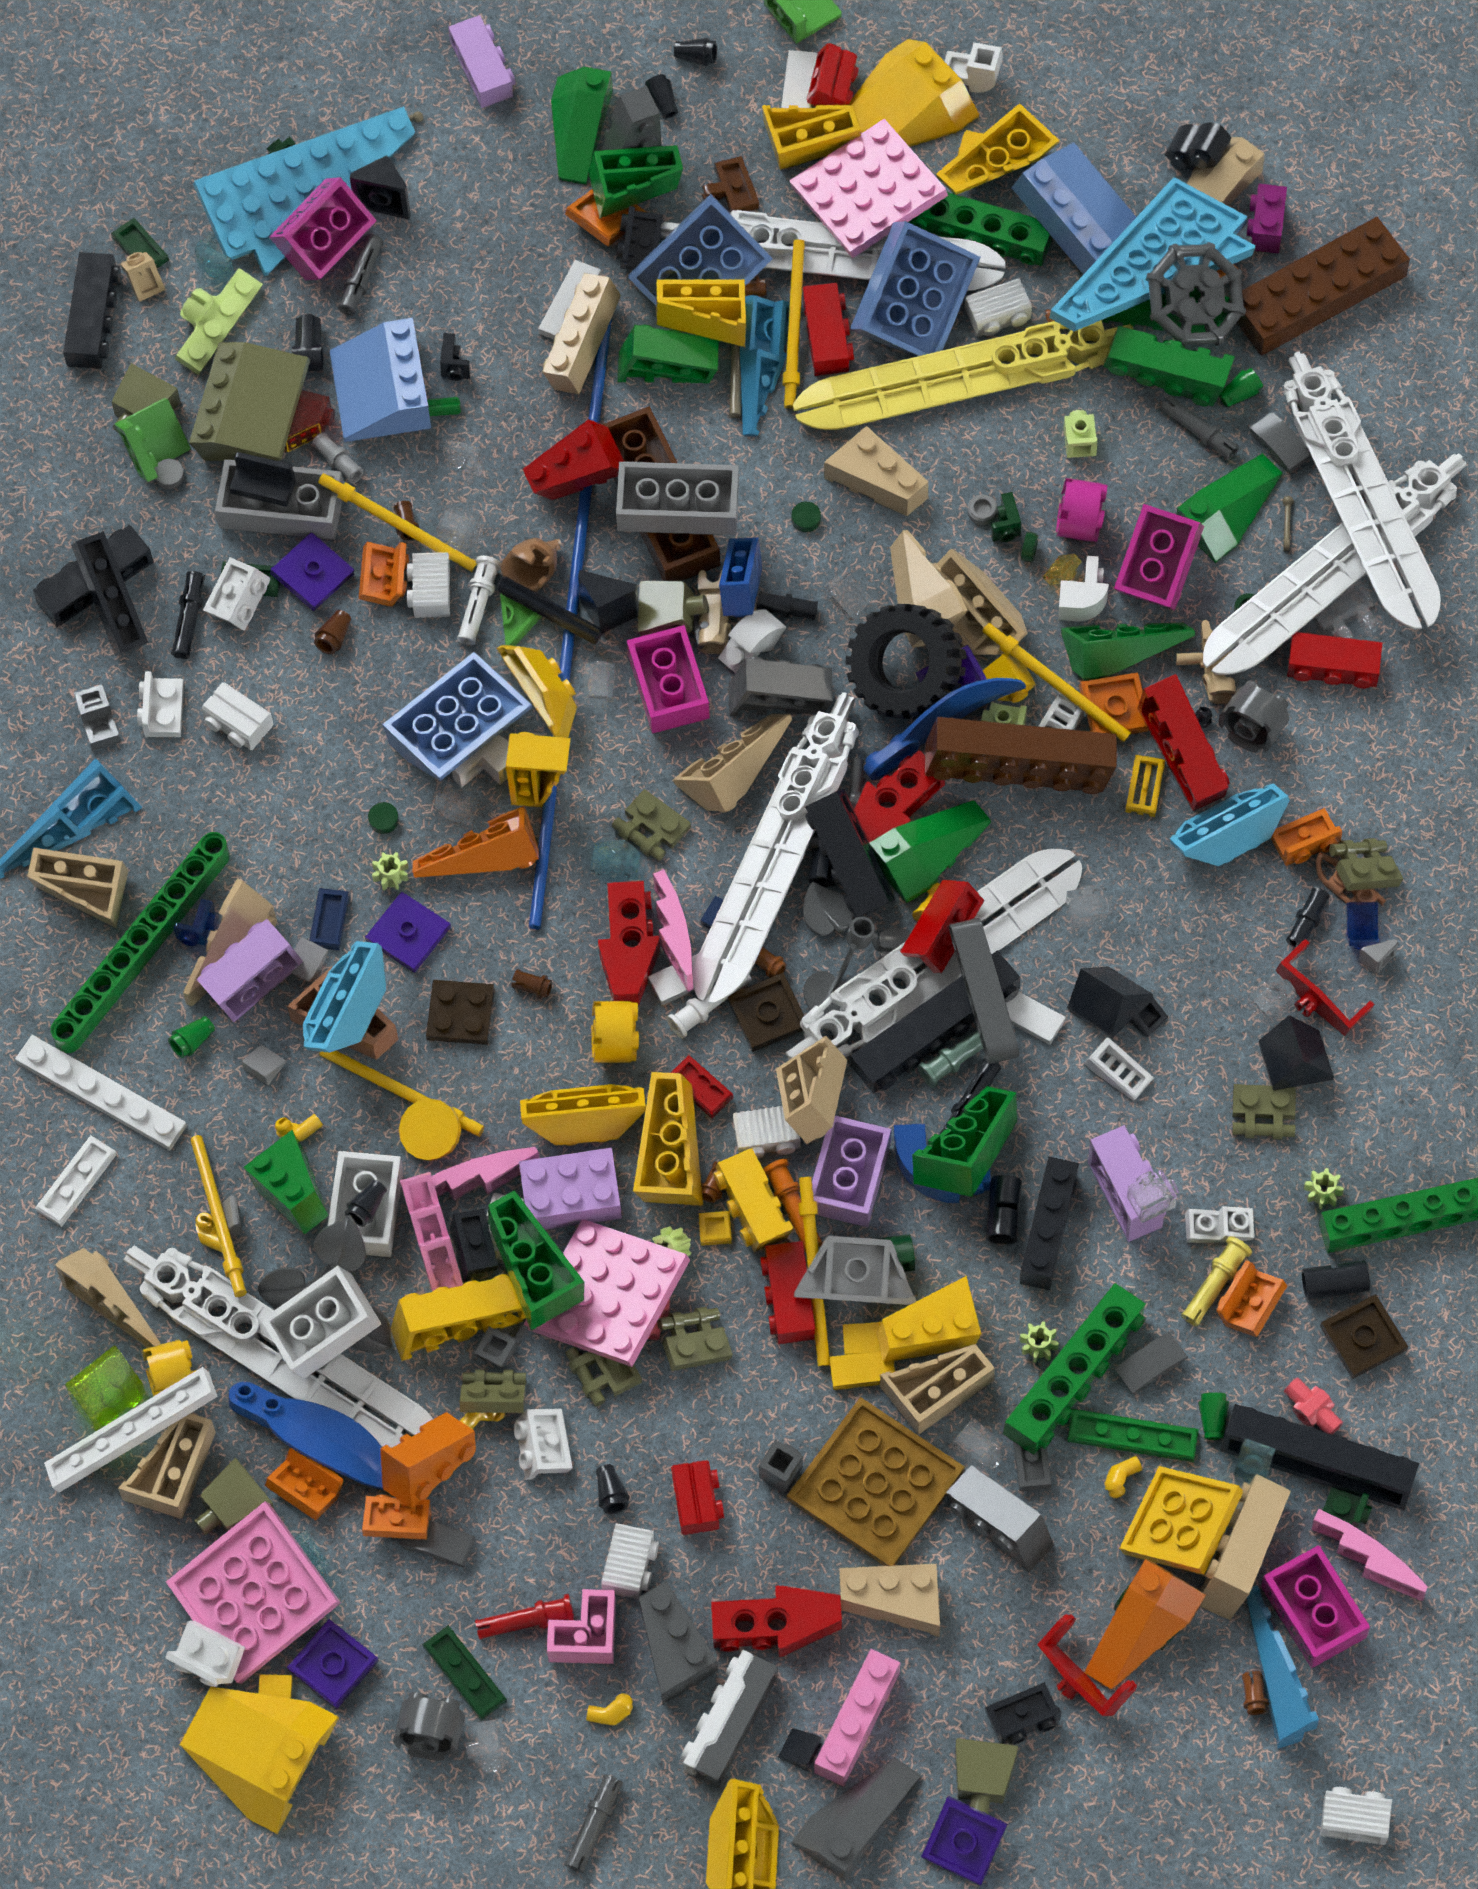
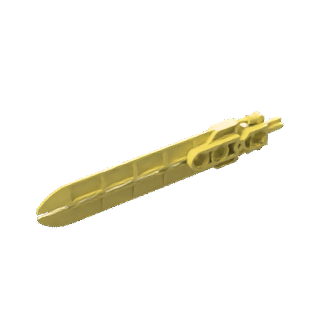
M1102 320L1077 331L1070 330L1068 335L1060 334L1061 329L1068 328L1056 321L1027 327L1022 332L829 377L805 389L794 402L793 411L824 406L796 414L795 417L798 422L815 429L838 430L1039 382L1044 384L1074 376L1075 372L1087 367L1093 369L1104 365L1110 344L1118 327L1105 330ZM1131 324L1122 326L1133 329V326H1131ZM1086 341H1094L1095 343L1088 344ZM1036 354L1039 357H1030L1029 355ZM1069 360H1071V361H1073V362H1075V363H1077V364H1079V365L1075 366V365H1073ZM1002 361H1009V362H1011V363H1010V364H1003V363H1001V362H1002Z

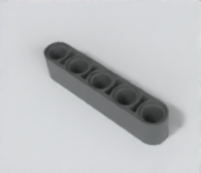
M975 918L950 924L949 931L988 1064L1019 1057L1016 1036L981 919Z

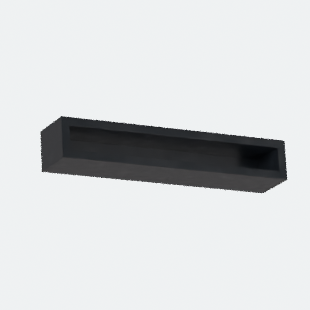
M997 950L991 955L1005 1002H1009L1019 993L1020 976ZM962 976L851 1055V1067L873 1094L880 1089L882 1091L889 1089L902 1073L914 1071L923 1058L929 1054H937L940 1049L945 1047L948 1040L954 1036L958 1038L970 1029V1025L975 1022Z
M1238 1404L1234 1405L1220 1450L1221 1452L1360 1497L1365 1493L1369 1495V1500L1405 1511L1419 1467L1418 1462L1411 1461L1406 1457L1380 1451L1372 1446L1349 1441L1344 1437L1334 1436L1318 1431L1314 1427L1303 1426L1288 1421L1283 1417H1275L1257 1411L1252 1407H1244Z

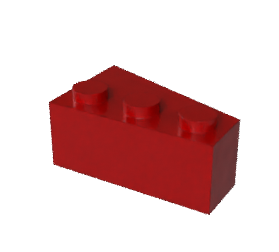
M588 419L522 470L533 493L555 500L582 491L584 487L593 484L600 485L606 483L608 479L617 477L619 462H624L609 428Z

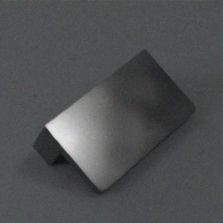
M236 452L234 457L236 471L229 488L230 493L287 507L296 483L293 466L275 460Z
M484 1209L453 1214L450 1232L463 1284L471 1281L474 1274L496 1271L498 1262Z

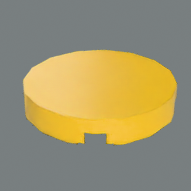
M430 1098L419 1100L409 1106L402 1115L399 1125L400 1141L406 1151L418 1159L427 1161L441 1159L453 1152L459 1143L461 1125L455 1110L443 1101Z

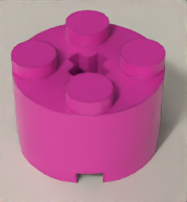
M1065 478L1061 493L1064 495L1058 509L1056 536L1097 542L1099 530L1102 528L1104 520L1102 505L1106 499L1107 485Z

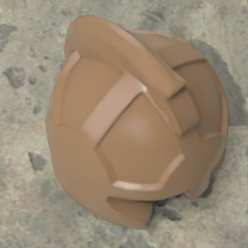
M530 538L515 545L502 561L501 572L503 577L507 576L537 592L550 580L556 571V551L561 549L560 545L562 544L560 539L545 542L539 538Z

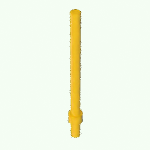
M801 239L793 240L786 371L783 372L782 385L785 386L784 408L793 409V404L796 401V389L800 386L798 354L805 241Z
M325 473L318 480L320 485L338 494L337 498L346 503L350 501L437 553L448 552L449 560L470 572L474 570L476 566L475 560L356 492V488L347 482L342 484Z
M991 623L984 627L982 632L997 643L1003 653L1007 656L1012 655L1108 731L1116 734V737L1121 741L1125 742L1131 732L1018 645L1019 641L1011 635L1007 637Z
M337 1050L330 1053H319V1056L413 1104L419 1100L429 1098ZM452 1107L457 1114L461 1128L480 1137L485 1126L466 1117L465 1112Z
M196 1135L190 1140L225 1260L222 1264L225 1276L230 1278L234 1296L243 1297L247 1292L242 1277L244 1272L242 1262L235 1253L203 1137Z
M811 1177L799 1178L801 1203H798L799 1216H803L807 1264L809 1268L819 1250L815 1215H818L817 1201H814ZM811 1298L815 1324L818 1366H829L830 1359L824 1299Z

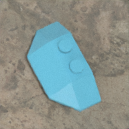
M1274 783L1266 785L1264 788L1235 794L1186 820L1177 829L1175 835L1171 836L1170 842L1186 857L1216 866L1228 863L1235 857L1250 849L1257 848L1261 843L1271 839L1290 801L1289 797Z
M356 941L351 946V951L342 956L330 969L303 1022L304 1047L307 1050L330 1053L361 1042L386 991L381 945L378 943Z

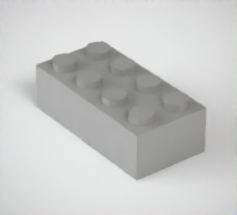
M225 459L215 508L218 527L306 537L312 532L319 539L335 540L342 500L337 498L338 494L320 485L318 480L325 473L343 484L341 471L293 467L296 483L288 506L284 507L231 494L229 488L236 471L235 460Z
M619 462L616 506L617 531L737 535L739 465Z

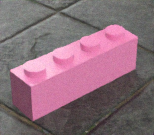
M870 1649L814 1763L815 1774L843 1787L845 1786L900 1674L899 1661Z

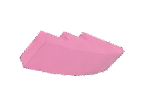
M663 869L653 874L654 890L660 899L656 901L657 918L663 927L659 929L660 946L689 992L693 990V969L686 919L677 893Z
M536 1147L502 1151L471 1159L445 1169L432 1176L437 1197L448 1191L455 1201L480 1185L489 1194L521 1175L519 1161L540 1158L539 1151Z
M427 1172L400 1180L431 1290L433 1291L440 1287L453 1288L462 1286L463 1282L431 1173Z
M1318 1509L1311 1530L1340 1541L1337 1550L1338 1554L1365 1564L1362 1577L1423 1601L1428 1586L1402 1560L1381 1543L1353 1525Z

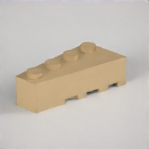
M1258 1474L1254 1476L1249 1484L1246 1482L1242 1484L1241 1489L1244 1492L1240 1498V1503L1231 1517L1226 1534H1223L1216 1549L1217 1555L1215 1559L1211 1560L1204 1576L1206 1579L1200 1590L1207 1595L1200 1607L1231 1620L1250 1594L1291 1492Z

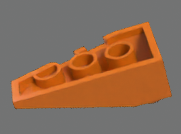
M525 806L489 820L488 824L490 827L480 833H474L471 830L463 834V838L454 847L451 844H444L414 860L412 868L414 877L506 871L518 867L524 869L533 865L539 859V848Z
M1145 1559L1129 1585L1084 1673L1113 1690L1141 1666L1147 1658L1190 1624L1207 1595L1154 1562Z

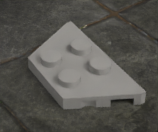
M827 1236L794 1291V1297L902 1305H911L916 1302L892 1241L883 1239Z

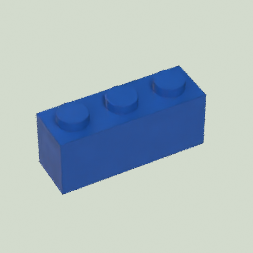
M759 537L729 539L719 583L723 616L744 617L746 615H753L763 568Z

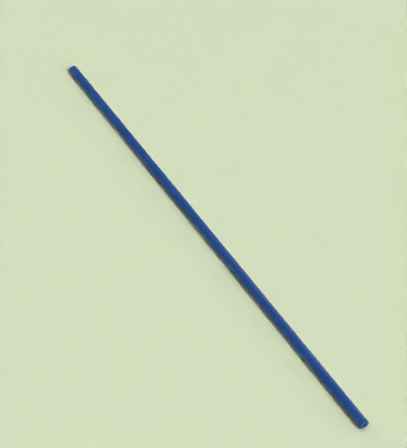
M612 319L595 359L589 419L600 423ZM592 485L584 487V490L580 491L566 606L567 610L576 615L578 614L580 597L578 573L580 570H583ZM565 628L559 665L562 673L558 676L561 681L567 679L570 682L575 634ZM555 785L552 787V792L543 804L538 843L539 859L536 860L529 920L530 929H541L557 786Z

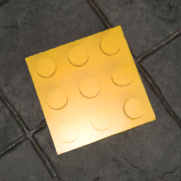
M1159 1466L1119 1549L1124 1555L1143 1560L1147 1559L1155 1563L1204 1575L1244 1491L1239 1485Z

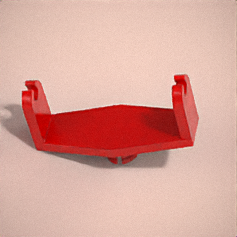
M1305 939L1280 962L1275 971L1300 996V999L1294 1005L1298 1011L1306 1006L1305 1010L1301 1013L1303 1016L1309 1017L1315 1011L1345 1036L1372 1010L1375 1004L1370 1000L1349 1020L1321 989L1291 965L1310 944Z
M1066 1614L1054 1624L1037 1644L1064 1677L1056 1687L1059 1691L1064 1689L1061 1694L1071 1700L1078 1692L1102 1716H1113L1134 1693L1137 1684L1133 1680L1131 1682L1129 1680L1126 1681L1107 1700L1092 1680L1056 1645L1076 1621L1072 1614Z

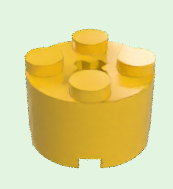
M593 1001L592 1016H595L593 1025H591L593 1063H631V1061H636L639 1048V1032L636 1031L638 1003H631V1001Z
M179 1339L142 1350L143 1360H147L149 1365L146 1373L153 1397L197 1371L190 1370V1367H192V1353L187 1340L181 1342Z

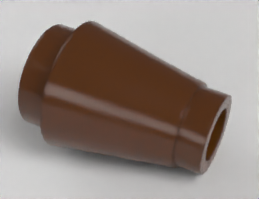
M337 610L315 633V646L326 654H334L335 651L340 650L351 622V616L343 610Z

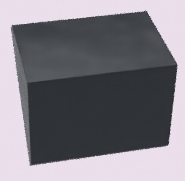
M388 155L351 173L349 177L351 190L368 211L410 219L411 212L407 185Z
M583 570L579 571L578 580L581 603L594 625L602 629V634L638 617L637 584Z
M1109 966L1081 968L1067 1008L1075 1016L1110 1038H1113L1153 998V994Z
M1288 1015L1259 1040L1260 1051L1272 1090L1334 1080L1318 1029Z

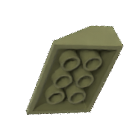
M219 342L189 443L205 461L235 460L236 452L281 461L310 359L305 356L246 342Z

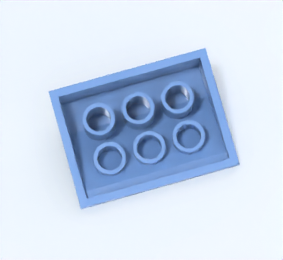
M1075 143L1041 159L1024 171L1012 186L1013 191L1083 275L1136 218Z
M710 194L628 275V278L656 306L657 280L745 279L746 286L773 258L724 206Z
M893 222L850 330L915 357L943 351L981 257L909 222Z
M413 318L383 322L330 350L344 442L431 429Z
M473 652L382 725L389 744L405 760L441 781L529 711L532 705Z

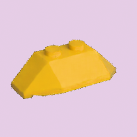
M499 646L497 650L504 663L554 737L568 738L577 710V706L572 696L576 695V692L567 679L561 681L558 675L562 671L553 657L547 660L541 650L520 646Z
M608 1084L550 1090L535 1095L531 1099L520 1100L522 1124L556 1146H572L586 1142L602 1143L608 1140L619 1139L646 1111L644 1088Z
M730 1779L710 1817L706 1884L709 1889H776L779 1824L769 1803L763 1796L764 1791L759 1784Z

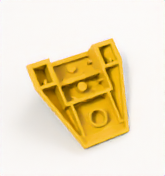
M911 39L905 40L884 55L849 103V105H853L861 133L885 119L909 147L956 133L979 117V113L962 79L926 42Z
M211 1686L186 1731L180 1746L249 1820L278 1834L293 1806L288 1802L318 1745L325 1746L340 1717L309 1701Z

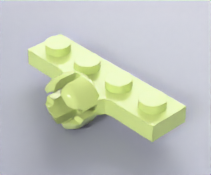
M238 268L218 296H212L201 288L195 289L191 293V297L184 303L180 312L181 317L193 325L194 331L177 353L175 360L199 375L216 352L219 342L224 341L263 284Z

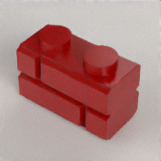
M827 43L817 53L806 98L807 103L814 106L849 105L853 96V91L849 90L850 85L855 81L859 68L855 66L857 54L846 49L842 50L841 47L832 43Z
M708 1460L671 1466L681 1535L718 1530L719 1519H724L725 1517L722 1499L715 1500L714 1489L720 1488L717 1469L710 1470Z

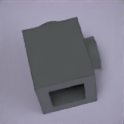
M775 1440L759 1464V1478L787 1493L803 1468V1455L793 1446L782 1444Z

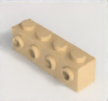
M584 273L580 283L575 288L574 298L570 307L565 311L563 324L559 333L555 335L552 350L543 364L542 372L554 390L580 394L621 297L610 277Z

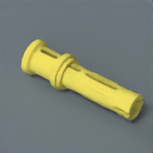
M1229 1236L1226 1240L1227 1246L1221 1255L1213 1259L1212 1271L1181 1314L1182 1318H1187L1186 1321L1193 1326H1199L1200 1321L1228 1280L1234 1278L1244 1258L1250 1257L1252 1254L1251 1248L1243 1241Z

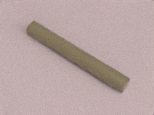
M731 344L729 416L731 418H740V346Z

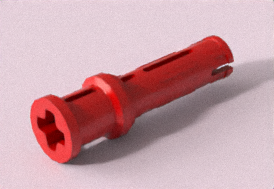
M564 1594L563 1598L549 1602L539 1600L537 1603H534L535 1607L483 1619H475L477 1629L490 1626L486 1629L477 1630L479 1640L537 1625L540 1628L547 1629L548 1620H575L569 1594Z

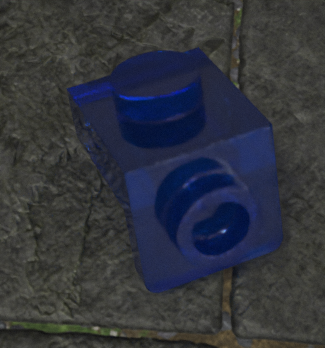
M200 900L193 926L175 923L174 932L177 940L187 946H196L197 944L206 946L210 931L216 930L219 920V914L215 912L213 901Z
M1377 902L1346 903V939L1349 946H1354V949L1361 950L1363 947L1380 943Z

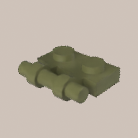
M643 789L625 809V815L632 820L626 823L620 817H617L612 823V827L620 832L619 836L625 841H632L640 847V852L647 857L652 856L658 861H661L666 854V851L659 847L660 844L663 842L672 849L691 828V822L646 789ZM641 827H643L648 832H650L652 836L647 838L638 830Z
M1366 838L1362 842L1342 840L1339 844H1331L1329 847L1331 856H1340L1342 859L1339 860L1335 868L1347 891L1399 887L1404 879L1392 856L1380 855L1381 852L1387 851V842L1385 840L1377 841L1375 838ZM1356 854H1363L1365 858H1357Z
M1234 1084L1232 1117L1245 1118V1123L1233 1122L1232 1135H1244V1138L1254 1139V1136H1272L1273 1140H1282L1283 1137H1295V1125L1283 1124V1119L1295 1120L1296 1087L1272 1090V1087L1267 1085ZM1255 1118L1273 1119V1124L1255 1123Z
M706 1307L695 1308L694 1312L681 1314L678 1311L669 1313L668 1317L658 1319L659 1330L670 1329L672 1334L671 1337H666L662 1342L671 1371L730 1360L733 1356L724 1327L712 1329L710 1325L711 1321L720 1319L718 1308L707 1309ZM696 1324L697 1332L685 1333L684 1326Z
M576 1347L570 1348L565 1353L570 1361L568 1366L573 1374L578 1375L583 1384V1393L592 1400L595 1407L602 1405L606 1401L601 1392L602 1389L609 1386L615 1397L642 1383V1377L635 1365L630 1367L591 1352L580 1355ZM594 1363H596L602 1374L595 1379L588 1369Z
M475 1369V1372H463V1384L459 1401L460 1412L524 1413L526 1373H514L513 1369H504V1373L485 1372V1369Z

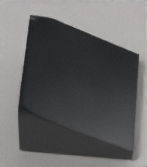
M1153 997L1129 1022L1145 1037H1148L1168 1018V1015Z
M792 1728L778 1758L808 1771L822 1743V1738L815 1734Z

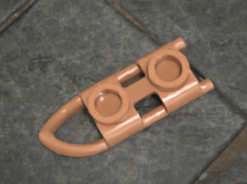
M1325 853L1317 855L1316 872L1321 882L1366 921L1370 918L1366 910L1375 901L1381 905L1386 902V899L1374 889L1353 890L1351 892L1355 896L1349 899L1343 893L1346 887L1337 870L1329 880L1326 879L1322 871V860L1329 862L1335 867L1339 861Z

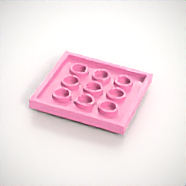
M885 119L861 133L860 137L852 139L789 180L794 191L852 258L889 235L893 222H909L948 196L946 188Z
M581 1220L563 1254L584 1280V1301L535 1328L532 1332L633 1367L690 1259L687 1254L588 1220ZM526 1319V1321L524 1322V1325L527 1326V1327H528V1330L531 1331V1329H530V1327H529V1324H528V1322H527V1319Z
M266 1501L166 1581L193 1621L245 1647L234 1680L239 1684L246 1681L341 1603L272 1506Z

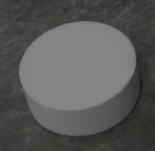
M164 459L155 467L158 475L155 480L160 487L175 489L182 484L184 470L181 463L177 460Z
M988 495L973 497L968 503V516L970 520L978 525H987L993 522L997 516L996 501Z

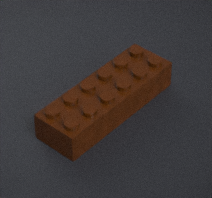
M1377 216L1243 289V306L1246 308V313L1236 323L1259 354L1263 356L1405 278L1408 273L1410 258Z
M650 406L602 424L609 428L624 462L677 463ZM617 476V477H614V481H615V483H616V485H617V487H618V476ZM640 532L663 581H683L698 575L701 570L706 572L721 566L720 548L713 534Z
M937 717L925 742V776H933L938 780L954 778L963 779L968 783L986 781L993 782L999 786L1017 784L1030 789L1048 787L1056 791L1080 790L1086 794H1097L1104 791L1117 767L1116 734Z

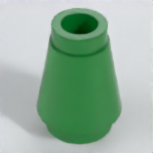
M1253 369L1242 370L1222 390L1219 398L1229 408L1259 394V390L1263 388V383Z
M203 1016L201 1019L172 1031V1036L168 1038L169 1045L181 1058L192 1056L211 1033L215 1031V1027L209 1018Z
M1211 1392L1201 1394V1401L1198 1402L1204 1439L1222 1440L1224 1438L1230 1404L1225 1393Z

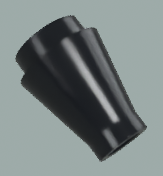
M709 37L676 41L674 57L708 66L709 63L714 64L716 62L717 43L716 41H711Z
M664 74L648 79L645 82V86H647L662 118L668 119L678 113V109L675 103L671 80L667 79Z
M372 1180L368 1186L346 1204L345 1216L350 1215L359 1227H365L367 1223H372L382 1198L387 1192V1188L381 1182Z
M606 1464L597 1468L599 1507L606 1514H617L627 1509L630 1496L619 1479L614 1466Z

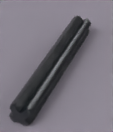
M507 576L502 577L499 581L497 590L506 597L592 644H596L601 638L602 629Z

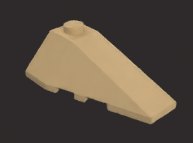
M1232 137L1218 164L1204 169L1194 167L1187 184L1229 206L1263 172L1265 153L1243 137Z
M903 530L890 547L898 604L920 605L928 609H934L941 613L943 619H949L955 627L968 611L956 585L951 580L943 578L938 564H931L926 558L925 549L908 530ZM905 633L912 648L926 646L917 635Z
M770 714L743 731L741 733L742 740L733 741L729 744L724 743L716 748L719 754L705 762L703 758H700L673 779L675 785L706 811L725 813L736 807V802L747 793L792 721L791 715Z
M238 878L219 911V914L223 916L218 930L210 931L207 938L209 940L206 947L207 955L206 957L201 956L198 959L183 992L186 1004L191 1007L207 993L197 981V978L201 976L202 970L207 965L216 963L224 956L226 949L233 943H239L248 935L250 928L256 923L268 919L274 927L276 926L277 918L273 905Z
M82 1248L57 1262L55 1266L64 1288L146 1348L161 1345L154 1332L108 1267L109 1262L100 1253L94 1251L91 1254Z

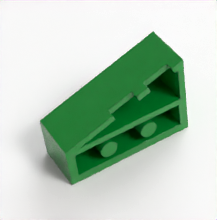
M678 145L594 151L588 172L599 218L677 189L683 172Z
M646 324L634 325L619 350L617 382H626V377H645V383H654V378H672V383H710L718 370L719 340L685 334L674 329H657Z
M293 1130L289 1131L243 1167L258 1193L304 1235L329 1216L320 1190L317 1187L315 1176L310 1168L308 1157Z

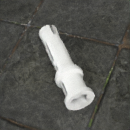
M478 556L476 559L477 569L475 576L469 582L471 595L459 635L457 636V640L462 644L475 645L488 596H491L495 591L494 581L497 571L501 570L502 563L490 556Z
M750 975L735 992L752 981ZM715 986L710 990L705 1002L696 998L686 1001L684 1008L675 1015L670 1014L666 1017L668 1025L678 1037L685 1038L687 1031L699 1022L704 1023L707 1021L708 1013L726 1000L724 999L716 1004H709Z

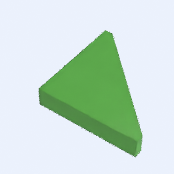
M500 593L505 645L516 646L542 616Z

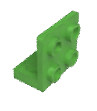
M764 0L766 8L795 43L802 41L842 16L841 10L832 0Z
M166 398L115 423L138 475L147 482L158 477L155 467L158 466L160 461L174 459L191 449L171 404Z

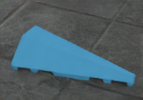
M756 295L745 297V347L740 346L744 436L759 435L760 431L756 427L760 415L763 416L767 412L766 398L768 393L774 392L787 356L784 348L788 339L790 302L784 300L773 302Z
M95 758L1 857L0 879L5 877V872L19 865L23 867L30 865L33 847L58 851L90 835V830L105 823L111 825L118 821L117 817L131 810L137 812L142 806Z
M1257 1585L1252 1587L1246 1600L1261 1672L1263 1674L1266 1696L1269 1700L1268 1706L1277 1749L1302 1741L1304 1732L1317 1728L1319 1718L1316 1711L1311 1712L1307 1701L1308 1694L1306 1689L1301 1686L1296 1667L1279 1630L1275 1631L1270 1620V1610L1268 1607H1265L1259 1586Z

